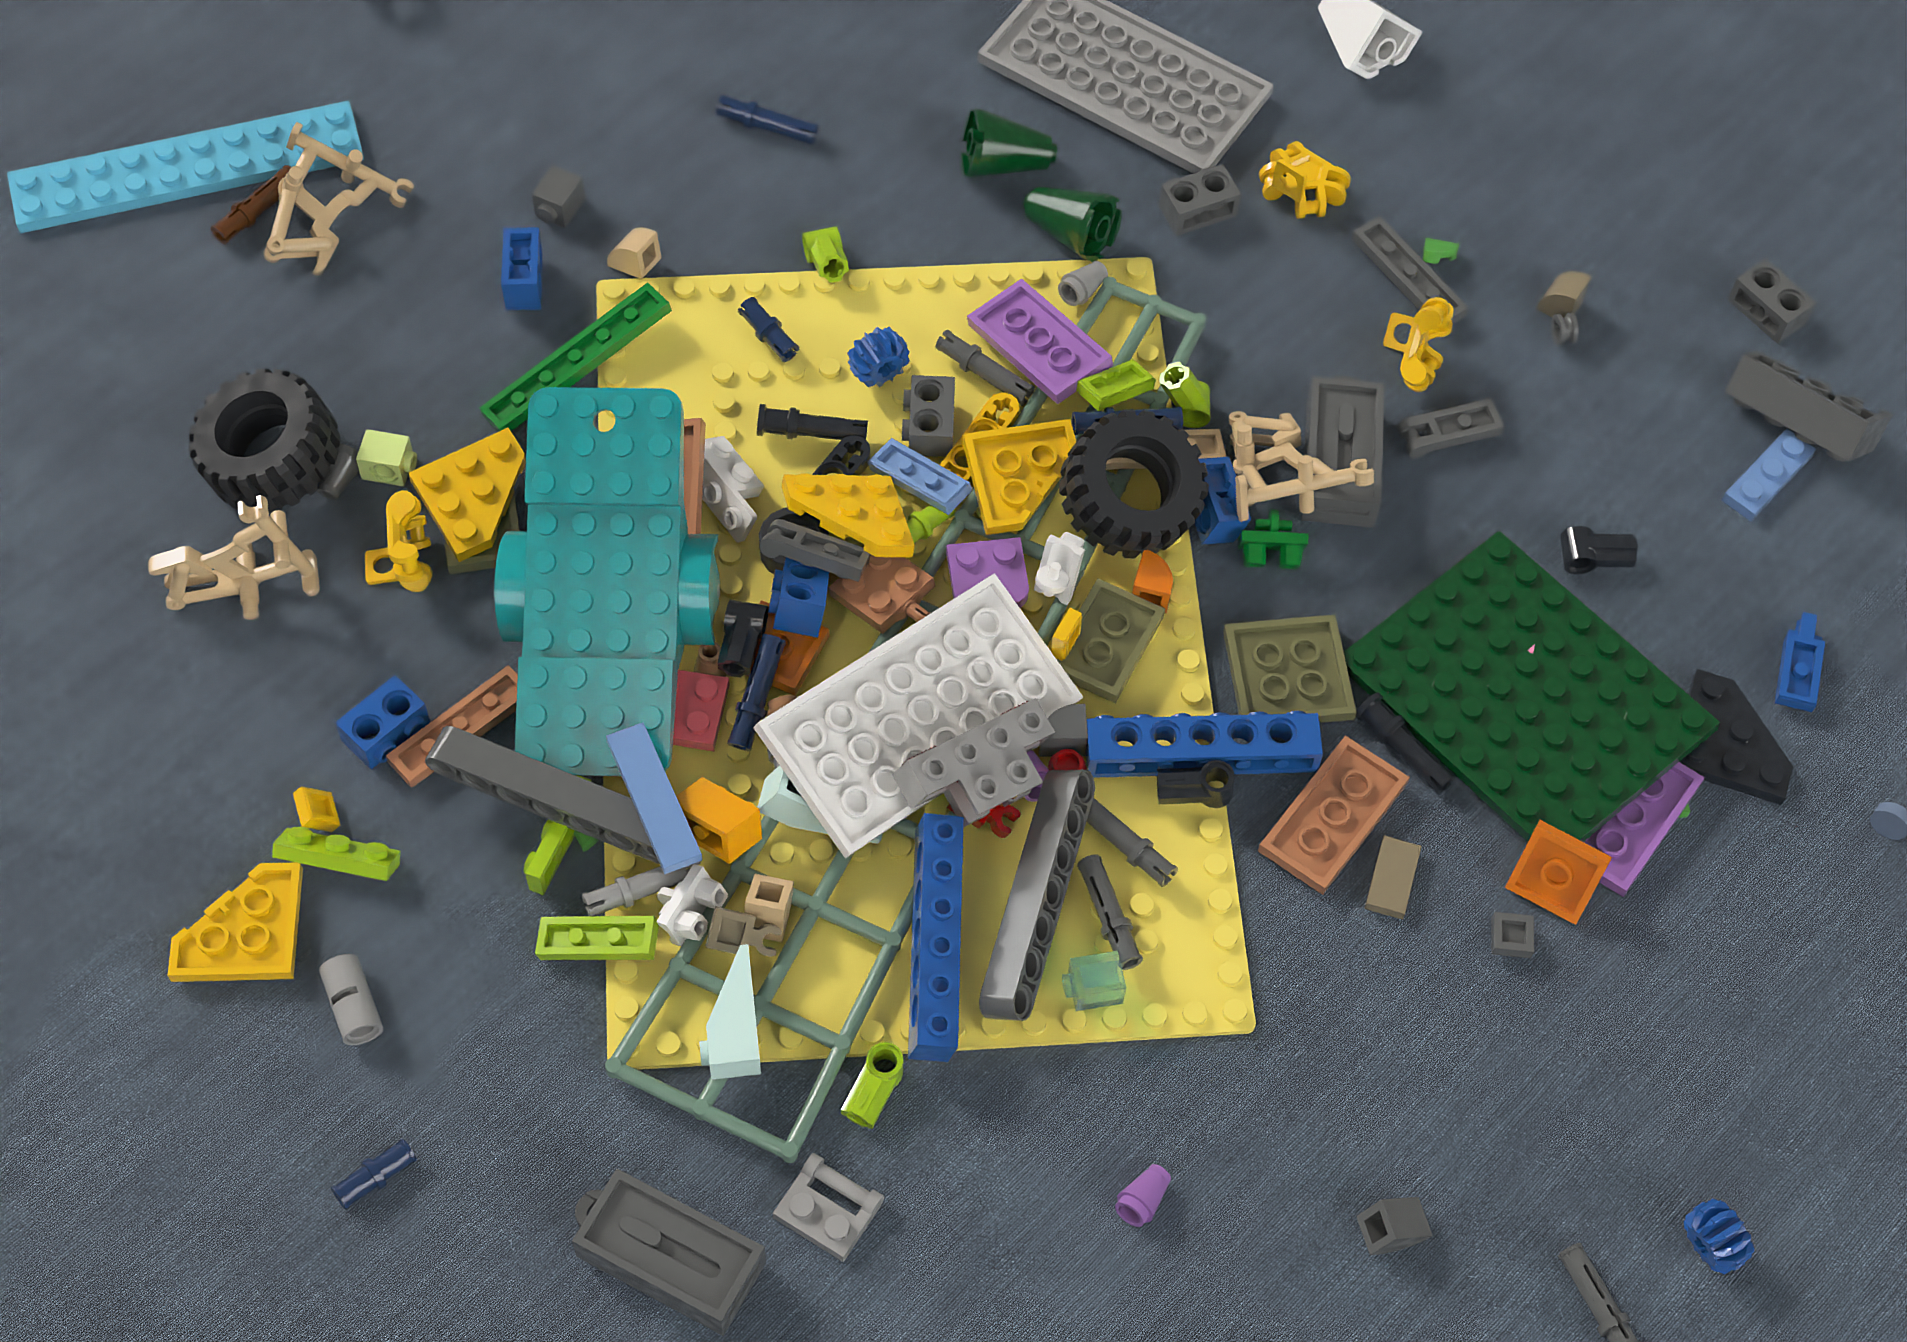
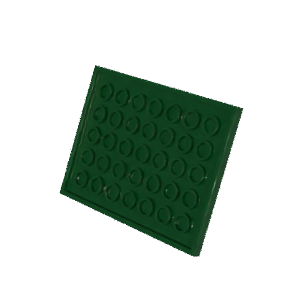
M1499 530L1344 651L1348 676L1370 696L1379 692L1383 696L1382 701L1397 716L1402 715L1405 718L1406 728L1527 842L1540 820L1584 842L1716 732L1720 725V721ZM1535 644L1532 654L1528 650Z

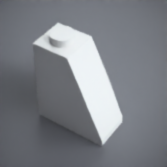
M1322 0L1318 6L1321 17L1344 66L1366 79L1378 75L1379 69L1388 64L1396 66L1404 62L1423 31L1372 0Z

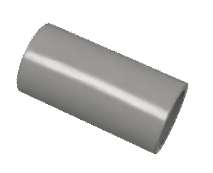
M343 954L327 960L321 965L319 972L343 1042L347 1045H359L375 1039L382 1033L383 1026L358 956Z

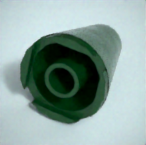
M974 108L968 114L962 142H966V153H961V170L964 176L980 177L1047 170L1050 164L1055 163L1057 144L1053 143L1050 135L981 108Z
M1039 186L1030 191L1023 202L1027 219L1081 258L1091 262L1102 259L1105 256L1100 254L1105 246L1112 247L1120 230L1122 210L1116 206V202H1120L1119 198L1108 193Z

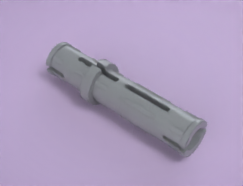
M693 864L665 875L661 866L627 879L623 876L615 879L614 884L582 894L583 902L589 905L585 907L589 916H596L622 905L625 908L634 905L633 901L657 893L662 887L670 888L677 885L679 881L682 882L691 869L689 867H692Z

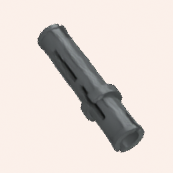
M945 330L942 333L946 337L945 339L941 336L938 338L935 348L958 362L960 369L963 371H971L1003 393L1013 395L1021 406L1027 403L1025 396L1029 399L1035 390L1034 385L1027 383L983 354L982 348L978 345L973 344L971 346L954 335L950 330Z
M1093 797L1086 822L1124 853L1129 864L1133 867L1139 866L1158 882L1161 887L1166 886L1172 880L1167 875L1175 876L1178 867L1171 864L1153 848V842L1148 838L1142 839Z
M1097 854L1087 856L1078 862L1077 867L1082 874L1102 923L1100 932L1103 938L1109 941L1117 960L1118 968L1121 970L1132 969L1143 961V957L1140 955L1131 933L1133 925L1131 920L1123 914L1114 888L1102 863L1101 856Z
M1576 1243L1560 1252L1558 1258L1564 1264L1579 1293L1598 1322L1597 1331L1600 1336H1606L1609 1342H1639L1629 1326L1631 1319L1626 1312L1621 1313L1604 1281L1585 1252L1582 1243Z

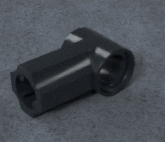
M1573 526L1560 534L1564 569L1568 573L1585 574L1593 571L1596 567L1634 568L1637 562L1638 543L1637 537H1634L1633 534H1594L1593 530L1587 526Z
M729 600L724 619L725 635L717 662L718 669L724 671L728 676L741 678L744 675H750L758 641L766 631L769 609L767 605Z
M1219 760L1210 761L1203 767L1157 769L1158 803H1203L1209 808H1222L1229 804L1232 799L1235 779L1234 770L1229 764ZM1211 781H1220L1225 786L1222 788H1213L1209 786L1208 783Z

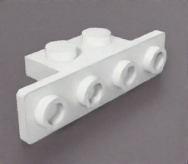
M724 436L705 439L702 499L736 542L745 541L757 520V514L745 499L759 497L764 485Z

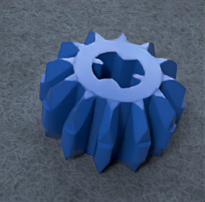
M876 327L869 334L864 332V337L860 340H855V347L847 352L850 358L848 361L850 370L867 387L874 386L875 384L881 387L888 380L893 382V377L904 373L902 367L910 362L908 358L910 353L907 348L908 345L890 327L883 330Z
M1711 1199L1706 1203H1700L1693 1208L1692 1212L1686 1215V1220L1683 1222L1684 1228L1687 1231V1238L1692 1242L1694 1250L1701 1256L1702 1261L1708 1263L1713 1271L1725 1275L1731 1270L1739 1269L1752 1257L1754 1244L1751 1242V1234L1746 1231L1744 1222L1740 1221L1736 1212L1730 1210L1725 1202Z

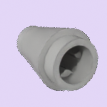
M1094 261L1065 274L1058 285V292L1062 300L1070 306L1085 304L1102 284L1103 279L1108 277L1105 265L1099 261Z

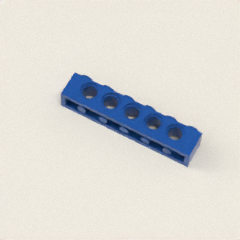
M1259 711L1248 715H1229L1218 712L1210 716H1191L1186 713H1179L1171 717H1153L1148 714H1140L1133 718H1114L1110 715H1101L1087 719L1088 740L1085 757L1087 770L1091 772L1093 778L1157 776V769L1203 767L1208 762L1215 760L1224 761L1229 764L1234 770V774L1309 773L1318 771L1323 756L1318 713L1306 714L1303 711H1291L1286 714H1267ZM1241 738L1247 741L1248 743L1239 744L1235 742L1233 739ZM1272 738H1282L1286 743H1277ZM1203 739L1210 744L1201 745L1195 742V740ZM1165 740L1171 743V745L1162 746L1156 741ZM1127 741L1130 742L1133 746L1124 747L1119 745L1117 742Z
M924 813L915 830L908 1059L949 1062L958 1049L964 817Z

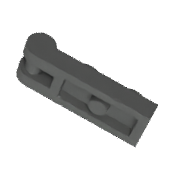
M1492 398L1409 417L1400 421L1396 426L1400 437L1407 442L1405 449L1411 459L1420 458L1431 451L1502 435L1505 427ZM1427 431L1428 435L1420 437L1419 432Z
M781 519L774 520L771 523L767 534L759 544L761 553L768 558H775L781 555L799 561L805 566L816 567L834 573L840 578L851 579L859 582L871 556V554L863 550L864 547Z

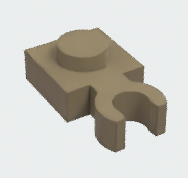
M715 906L705 946L710 949L737 954L740 945L748 944V946H755L762 955L772 957L776 956L775 948L764 946L763 938L770 933L781 935L782 931L774 924H764L758 928L754 927L755 915Z

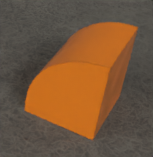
M1143 550L1132 594L1165 608V614H1167L1173 585L1171 570L1158 554L1150 550Z

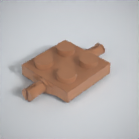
M871 555L859 582L839 577L828 589L833 599L883 634L893 624L906 617H910L918 622L931 614L919 604L922 598L935 587V582L931 575L905 557H875Z

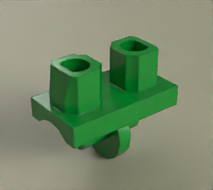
M1270 509L1268 519H1255V530L1268 531H1241V537H1238L1237 549H1242L1244 567H1265L1266 550L1279 551V568L1296 570L1300 567L1303 551L1308 545L1309 533L1278 532L1292 531V520H1279L1278 509Z

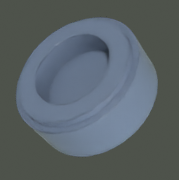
M1893 802L1880 803L1870 817L1874 830L1888 839L1900 840L1907 836V809Z

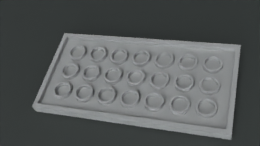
M1023 0L979 50L977 55V62L1193 174L1198 173L1204 168H1213L1217 165L1272 95L1274 84L1107 0Z

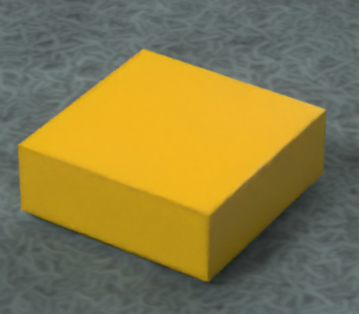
M1069 608L1052 636L1051 652L1055 658L1061 661L1066 659L1081 633L1083 617L1081 612Z
M303 786L293 792L302 827L333 832L341 826L332 792Z

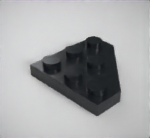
M1697 669L1693 675L1688 695L1720 721V725L1716 732L1683 758L1680 763L1705 777L1704 781L1781 805L1786 798L1793 769L1792 764L1736 682L1732 679Z

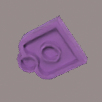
M1020 537L946 545L953 599L995 573L1019 608L1027 602L1029 584Z

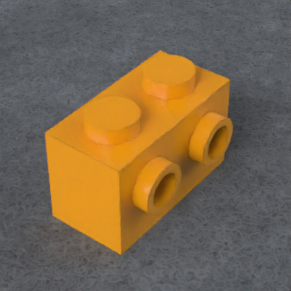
M701 777L676 796L698 846L730 864L762 840L760 809L751 802H746L730 793L724 787Z

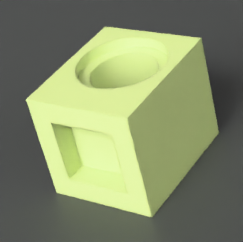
M366 429L356 457L361 479L404 487L409 472L415 470L417 464V453L412 450L409 436Z

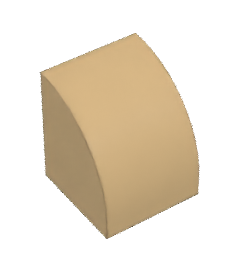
M647 228L631 230L609 253L607 266L642 279L661 259L657 232Z
M754 874L745 901L744 913L755 915L754 927L758 928L764 924H774L782 931L781 935L770 933L765 935L763 939L777 942L783 941L791 908L794 881Z

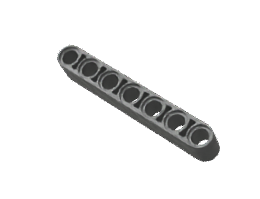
M453 726L443 727L425 758L426 765L443 777L660 864L633 801L627 796Z
M1050 770L1045 775L980 993V1010L987 1019L1024 1021L1031 1015L1094 797L1095 782L1091 772L1088 770Z

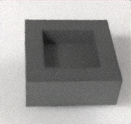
M1494 912L1491 918V954L1531 958L1534 953V916Z

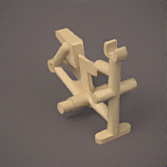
M296 122L290 133L286 148L293 151L297 145L304 150L296 165L291 167L286 176L279 182V206L272 232L264 251V257L270 263H276L280 259L317 257V263L312 274L320 276L326 269L339 243V238L329 228L343 210L350 205L359 206L376 188L390 194L389 200L394 206L403 208L407 199L399 196L397 190L402 189L411 193L414 184L407 179L401 178L395 182L361 164L363 154L359 150H352L346 156L302 133L303 125ZM316 156L343 169L341 174L343 182L352 183L355 177L363 180L354 191H342L326 207L304 189L302 183ZM294 204L314 221L310 230L313 238L285 239Z
M1241 411L1232 412L1229 415V424L1232 426L1233 431L1230 435V444L1234 447L1236 460L1233 462V469L1237 474L1235 477L1236 503L1240 522L1249 519L1248 507L1253 506L1257 502L1299 494V510L1307 514L1314 511V490L1354 482L1357 486H1368L1374 483V470L1372 468L1367 469L1366 459L1354 460L1350 463V468L1334 471L1318 458L1300 454L1295 448L1301 446V429L1290 413L1280 414L1279 419L1247 416L1246 413ZM1252 428L1278 430L1272 436L1252 434ZM1254 445L1270 446L1272 448L1255 454ZM1281 460H1285L1298 470V479L1267 485L1258 472L1259 469Z
M259 495L256 496V507H248L243 501L238 502L239 519L245 523L255 522V524L236 533L232 543L206 555L190 546H180L174 550L152 556L148 561V571L150 575L154 576L169 573L164 578L165 587L170 589L166 597V607L168 609L179 610L184 608L185 604L240 595L243 617L247 620H253L259 616L258 585L262 581L298 570L302 578L303 591L310 597L315 596L319 592L316 555L310 549L301 552L288 537L285 512L277 510L273 511L269 516L268 501L264 496ZM266 535L273 542L275 562L256 568V558L252 542ZM218 581L215 587L185 592L188 586Z

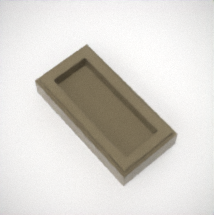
M1383 836L1364 909L1403 920L1422 846Z

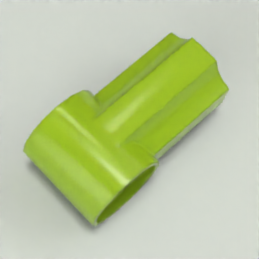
M834 226L802 233V243L808 264L814 263L819 276L826 278L829 283L841 281L843 275L849 271L848 260L843 252L838 227Z
M1181 362L1168 364L1166 370L1160 374L1159 381L1176 407L1182 408L1183 426L1187 428L1206 426L1211 419L1210 387L1206 383L1198 381L1190 368L1183 366Z
M882 1042L874 1045L868 1051L866 1063L841 1109V1114L846 1116L851 1122L861 1127L873 1129L894 1087L898 1085L903 1076V1054L896 1045ZM888 1059L896 1067L888 1073H882L876 1070L874 1065L879 1060Z

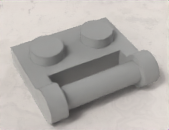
M812 1153L805 1162L800 1174L774 1210L773 1219L844 1262L879 1210L885 1196L874 1189L869 1192L824 1164V1158L816 1153ZM815 1178L860 1205L861 1209L855 1216L810 1188Z

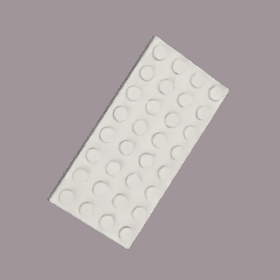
M994 573L759 721L753 728L842 855L847 858L933 800L931 799L913 809L910 808L892 775L907 760L1035 698L1048 718L1059 708L1076 704L1083 696Z

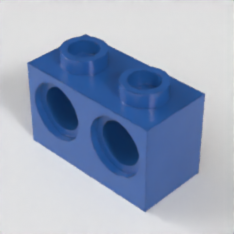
M539 227L503 228L501 287L506 310H541L543 250Z
M1230 457L1198 459L1200 463L1204 462L1206 464L1208 475L1202 481L1207 482L1209 485L1208 495L1203 499L1205 506L1201 515L1195 519V526L1201 544L1234 542L1251 521V516L1248 511L1249 519L1247 521H1239L1236 503V474Z
M785 558L783 571L775 570L772 583V594L768 612L775 614L773 629L818 638L826 606L829 580L828 571L805 566L799 561Z
M394 675L337 720L335 725L341 741L372 770L379 763L386 762V755L429 724L430 719L425 703ZM407 710V712L402 715H394L397 711ZM369 734H378L373 739H364Z

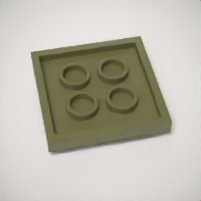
M1335 614L1225 624L1223 634L1239 715H1248L1259 711L1267 714H1286L1291 711H1303L1306 714L1318 713L1319 723L1355 719L1356 708Z

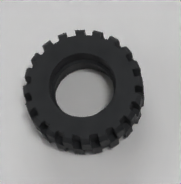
M266 368L256 369L254 374L249 372L237 375L238 379L232 382L227 380L219 385L221 389L214 395L210 393L204 400L206 405L203 409L198 408L193 419L196 424L190 427L189 456L193 460V466L218 497L224 503H229L234 509L238 510V502L243 501L248 507H256V496L259 495L267 499L268 511L270 513L283 510L282 506L288 504L293 507L300 503V498L307 493L311 496L318 489L316 485L321 480L325 481L331 472L330 464L335 465L338 455L336 448L340 445L337 421L311 384H308L298 374H290L289 371L274 369L272 373L270 369ZM286 425L280 438L271 447L259 454L243 457L249 444L262 432L276 426Z
M1126 409L1121 410L1118 415L1110 413L1103 416L1098 423L1094 422L1068 452V458L1063 462L1060 471L1063 479L1059 482V493L1062 496H1066L1062 503L1065 514H1072L1074 518L1070 524L1076 532L1082 529L1088 535L1085 541L1093 547L1097 543L1104 546L1103 552L1112 556L1121 551L1124 558L1135 559L1140 553L1142 555L1143 550H1150L1154 553H1157L1159 550H1166L1195 523V519L1201 515L1205 506L1203 499L1208 495L1209 485L1207 482L1202 481L1208 475L1206 464L1204 462L1200 463L1198 460L1202 455L1197 444L1192 446L1187 438L1190 435L1183 428L1178 431L1172 426L1173 421L1165 416L1160 420L1154 418L1155 413L1152 411L1142 410L1139 415H1136L1135 410ZM1112 458H1128L1147 468L1156 479L1160 489V508L1150 511L1139 510L1122 502L1114 494L1106 476L1107 460Z

